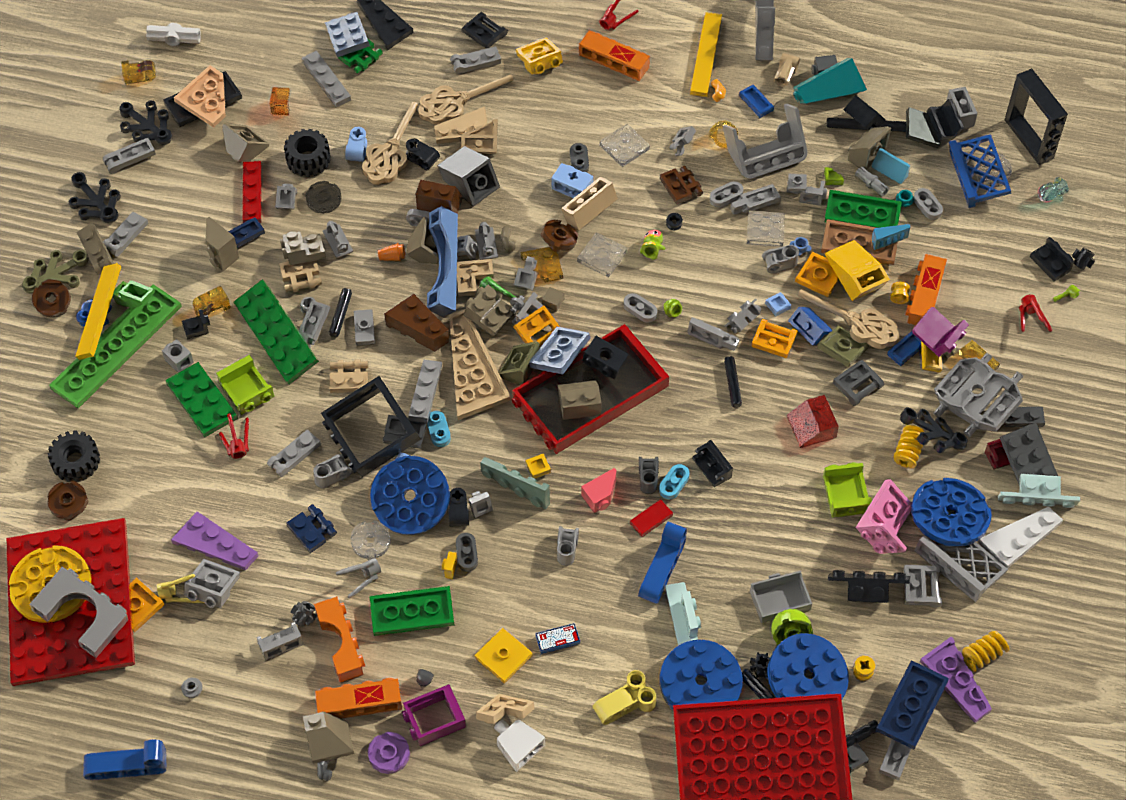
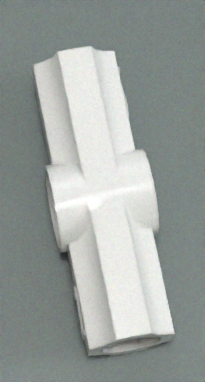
M170 23L168 26L149 25L146 30L147 40L165 41L170 46H177L180 42L198 44L201 39L200 28H185L177 23Z

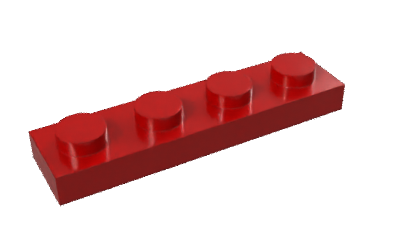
M261 161L243 162V223L254 217L259 223H262Z

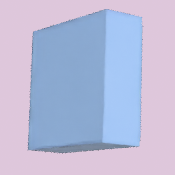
M781 292L765 300V304L775 317L791 309V304Z

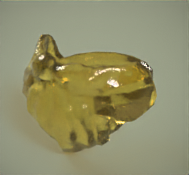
M727 120L715 123L709 130V138H712L714 143L720 148L727 147V143H721L717 139L718 129H722V125L726 124L735 128L738 135L735 125Z

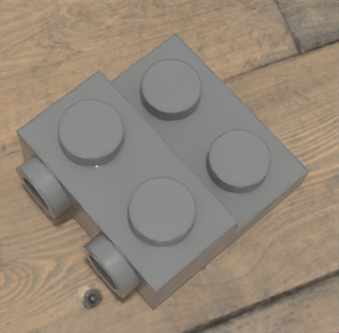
M203 559L192 573L195 577L185 582L184 595L191 601L199 600L205 602L206 606L210 608L215 606L221 608L230 597V590L240 578V572Z

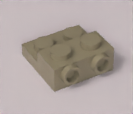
M292 231L282 235L283 239H280L284 259H288L290 265L326 258L320 233L302 237L300 231Z
M489 285L485 288L481 286L475 294L476 297L474 299L469 298L466 302L464 316L494 337L515 313L511 311L512 307L501 300L503 296L501 293Z

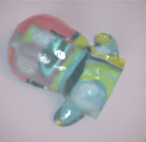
M1056 177L1053 183L1049 182L1039 187L1038 197L1045 203L1053 201L1056 197L1063 201V195L1069 192L1068 184L1064 179Z

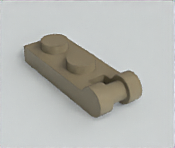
M93 223L76 232L93 265L94 271L98 275L102 273L104 266L114 264Z

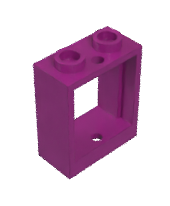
M450 684L403 703L404 711L401 712L405 723H410L411 729H409L413 741H418L419 746L466 728L465 717ZM445 700L454 721L421 734L412 713Z

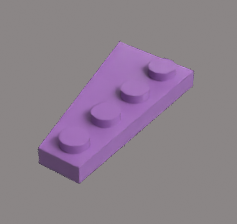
M196 512L171 539L172 544L178 546L180 544L191 551H199L204 553L205 556L218 558L224 563L243 570H247L258 557V552L199 512Z
M952 636L920 659V663L923 666L949 678L944 690L974 723H977L991 712L990 704L980 686H977L973 678L974 675L966 666L964 657L956 648Z

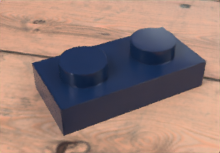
M255 217L228 231L235 237L237 248L265 234L264 228Z

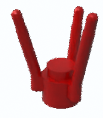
M616 0L614 4L609 5L605 14L599 20V24L605 30H610L611 28L615 30L618 25L637 14L639 10L631 12L616 22V15L612 13L620 0Z
M1029 294L1021 299L1022 305L1019 306L1021 331H1025V312H1027L1028 314L1036 313L1040 321L1044 322L1049 332H1052V328L1043 314L1035 295Z
M229 413L227 417L233 440L230 441L229 445L222 432H219V436L227 449L228 456L239 459L247 454L246 452L249 451V418H245L244 442H242L241 439L236 437L232 416Z

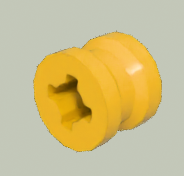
M905 282L893 283L890 300L895 304L907 303L909 301L908 293L910 286Z
M869 656L858 657L853 668L854 676L860 681L871 679L875 670L874 660Z

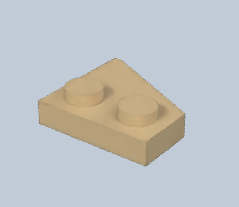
M494 119L484 126L476 127L473 131L463 133L461 148L465 146L480 154H497L498 119Z

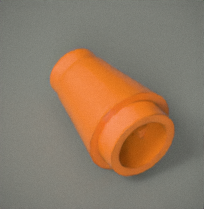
M397 243L378 250V258L380 261H402V259L406 258L405 247L403 244L399 245Z

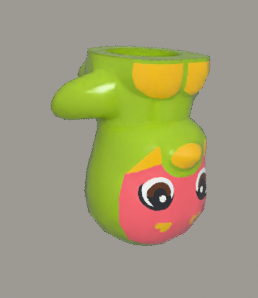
M658 230L648 231L644 237V244L640 249V254L656 260L659 250L666 249L661 245L663 234Z

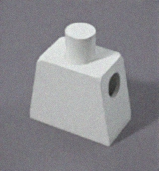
M502 719L494 727L500 734L497 738V746L516 772L545 746V737L520 720H516L509 726Z

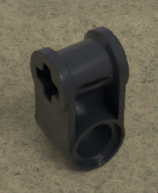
M412 138L406 142L407 160L424 170H429L440 158V154L435 148L424 144L418 139Z
M453 488L450 491L449 527L469 526L467 496L462 488Z

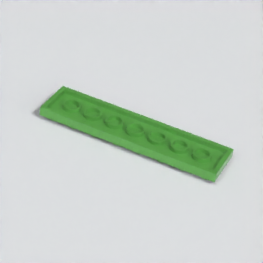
M153 284L150 288H153L155 293L139 307H129L100 335L94 357L82 360L76 358L49 385L50 389L79 409L182 307L181 302Z

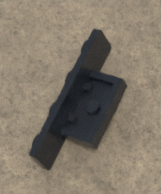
M833 570V573L828 575V581H848V601L889 603V583L910 584V576H906V573L903 572L885 575V572L865 574L864 571H853V574H847L843 570Z

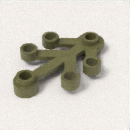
M59 250L51 252V259L47 269L43 259L35 260L31 276H27L23 280V290L26 293L32 294L34 289L38 288L46 280H58L68 283L72 288L79 286L78 276L61 274L77 265L85 266L89 260L86 251H75L72 260L57 268V263L63 258ZM46 269L45 274L39 277L40 272Z

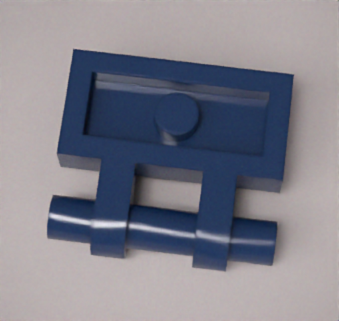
M314 504L308 507L311 513L308 517L301 512L286 522L287 527L309 553H312L326 543L325 534L328 533L331 537L337 534V531L333 528V523L330 520L327 521L321 509L316 508ZM316 521L321 525L318 529L313 525Z

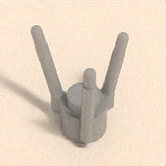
M376 558L336 572V575H341L361 569L365 577H370L348 595V598H352L369 583L378 579L377 574L381 573V568Z

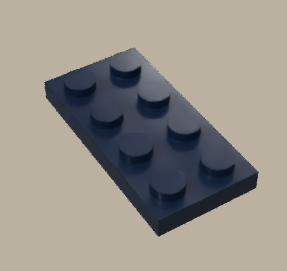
M911 660L877 726L876 732L915 750L949 678Z

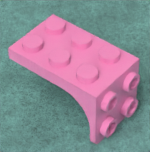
M891 479L885 480L857 524L856 529L879 554L905 552L907 547L896 534L911 512L912 503Z

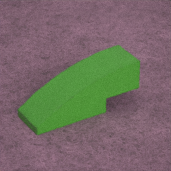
M132 280L128 283L123 281L115 288L112 297L119 305L136 308L148 300L155 293V290Z

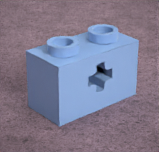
M561 163L551 178V189L575 198L593 183V176L587 172L577 170L573 166Z

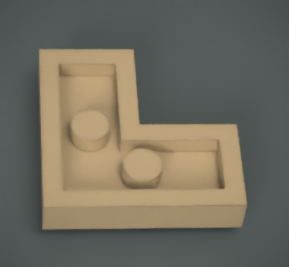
M492 259L457 262L459 297L475 295L477 292L476 280L484 279L485 277L494 278Z
M498 694L476 712L477 720L485 721L488 724H495L504 715L514 716L518 719L525 718L535 709L534 702Z

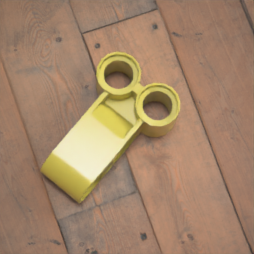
M634 670L628 674L625 686L599 699L592 707L603 725H607L637 708L644 712L652 711L656 706V693L652 688L645 687V675L639 670ZM638 680L641 684L633 685L631 682ZM644 697H649L652 700L649 702H644L642 699Z

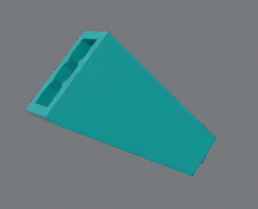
M846 58L794 86L795 92H793V95L797 102L806 104L863 92L867 88L853 58Z

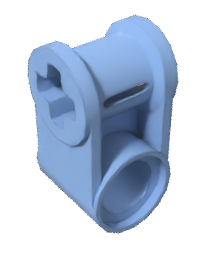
M355 127L350 131L345 150V159L364 162L367 148L366 131L362 127Z

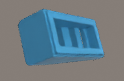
M910 224L874 228L872 234L874 250L908 238L911 228Z

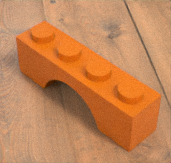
M337 596L315 603L314 607L321 629L335 632L342 638L340 649L332 656L340 683L362 676V667H365V662L362 655L358 656L356 650L359 649L356 637H351L350 632L353 629L350 620H345L344 615L347 612L344 603H339Z

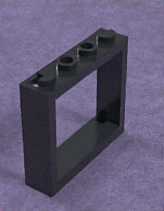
M1031 68L1016 75L1004 120L1038 165L1045 162L1049 163L1055 157L1068 113ZM1029 96L1048 119L1043 140H1041L1024 118Z
M380 376L321 412L325 419L322 422L327 431L332 430L331 438L336 445L340 443L342 448L339 450L345 459L349 457L351 462L348 465L354 474L358 472L361 477L369 474L421 440ZM381 392L407 434L362 463H359L334 422Z

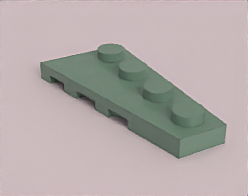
M484 457L480 462L481 472L485 477L496 480L504 488L508 487L517 496L530 500L536 507H542L546 510L550 505V485L546 483L542 485L537 484L535 478L529 476L526 479L522 477L519 471L514 469L508 471L505 465L487 457Z

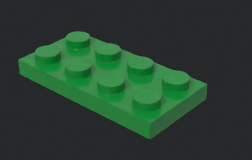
M830 190L824 223L829 219L875 228L897 226L902 202Z
M199 362L165 380L167 386L204 438L229 424L227 414H231L233 421L238 419L235 411Z
M450 586L369 596L374 636L455 626Z

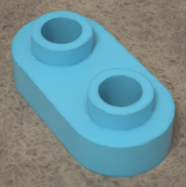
M440 411L430 412L427 427L432 443L437 447H445L451 440L445 415Z
M682 464L674 465L660 483V495L669 500L676 498L689 480V469Z

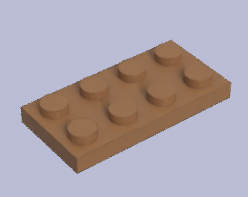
M827 219L821 253H826L855 240L879 263L894 265L898 242L874 250L872 234L875 227Z

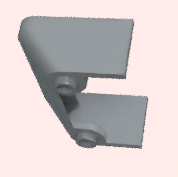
M784 104L787 122L778 126L776 130L777 140L747 150L745 143L738 139L736 129L726 124L722 125L728 152L744 177L754 178L801 162L807 157L808 151L797 107Z

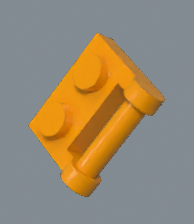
M543 305L515 324L514 329L525 343L534 342L531 337L547 326H550L552 330L536 340L541 347L555 328L560 326L545 305Z
M762 319L751 347L787 358L797 337L798 330L793 328L790 330Z

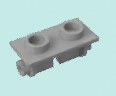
M333 221L327 222V229L322 232L335 257L339 258L352 253L353 249L340 225Z
M482 222L479 229L475 230L480 260L498 258L493 227L490 228L486 222Z
M754 299L752 302L747 300L741 305L740 308L742 310L739 313L735 311L727 318L729 322L725 327L730 324L732 326L731 330L734 333H740L749 324L745 317L751 322L760 315L761 307L754 304L757 299Z

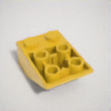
M855 240L825 253L826 258L851 301L882 288L890 280L882 265Z

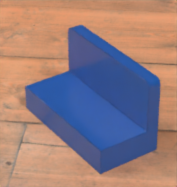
M798 307L788 320L812 346H816L825 334H829L832 331L809 307Z

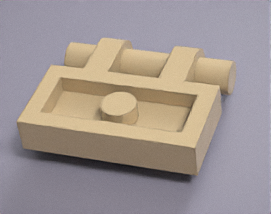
M316 260L290 265L289 261L279 263L283 282L291 281V284L284 285L286 292H298L299 289L308 287L311 289L322 284L321 277L313 279V276L320 274ZM306 277H307V279H308V280L301 281V282H297V280H296V279H301V278H306Z
M355 359V361L344 362V360L330 362V369H338V373H330V393L354 392L367 384L368 372H361V369L369 368L368 361ZM344 369H355V372H344Z

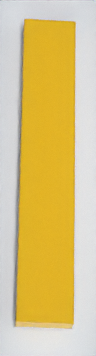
M705 12L690 95L703 97L708 95L722 14Z
M118 263L104 266L75 355L79 360L94 357L120 274L121 266Z

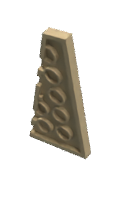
M466 309L449 315L458 420L511 400L473 321L464 316Z

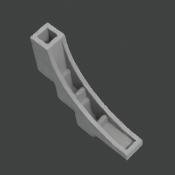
M755 0V60H773L774 0Z

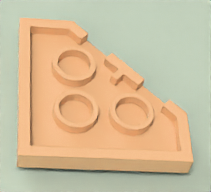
M209 65L174 97L175 103L207 124L215 127L226 117L223 73Z

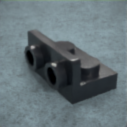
M1051 237L1046 239L1045 245L1036 249L1030 255V258L1054 282L1071 272L1074 264L1071 255L1066 253L1059 243Z

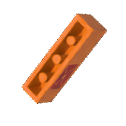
M591 30L587 32L579 43L580 56L640 81L650 67V56L646 53L637 51L630 46L623 45Z
M925 254L924 261H919L917 271H920V276H915L913 286L917 287L916 290L912 289L909 300L913 302L912 305L908 304L905 314L909 316L908 324L916 325L931 307L935 308L947 259Z
M385 678L377 682L364 681L357 685L344 684L337 688L324 687L315 691L317 712H326L341 719L402 710L398 678Z

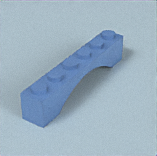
M441 206L429 213V230L437 247L439 270L436 283L427 293V308L431 312L445 317L456 311L458 214Z

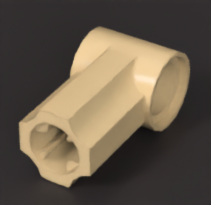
M786 53L782 54L779 68L774 78V82L778 86L784 87L789 85L793 73H796L800 57Z

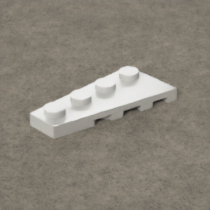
M1047 507L978 540V543L1004 566L1009 568L1061 525L1063 519L1050 507Z

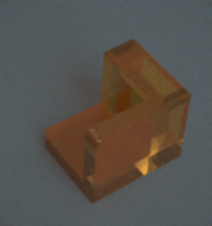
M272 87L269 103L271 115L289 116L288 100L290 88Z

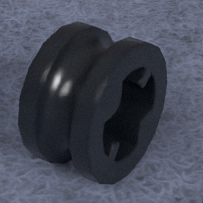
M670 213L666 218L667 228L674 231L682 227V216L678 213Z

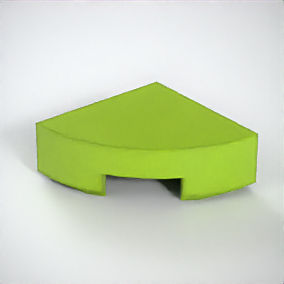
M824 168L825 185L844 184L841 174L839 175L832 168Z

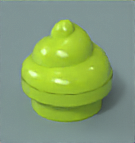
M670 299L664 303V312L669 317H677L682 312V305L678 300Z

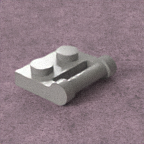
M904 565V573H906V576H910V584H904L905 605L942 606L938 578L940 567ZM925 575H929L931 579L932 597L926 596Z

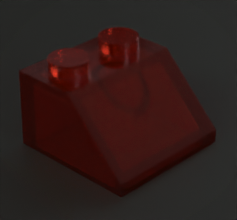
M825 395L807 399L787 414V419L800 448L837 438L839 425Z

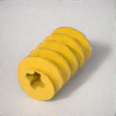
M906 425L903 428V433L900 436L893 458L898 465L913 469L916 467V462L919 459L918 456L921 454L920 449L923 448V445L917 441V437L921 432L925 431L916 425Z
M991 631L988 635H984L982 639L971 643L969 647H964L962 656L964 657L965 664L972 671L976 672V666L983 668V662L989 664L990 659L996 660V654L1002 656L1003 651L1009 652L1010 648L1001 634Z

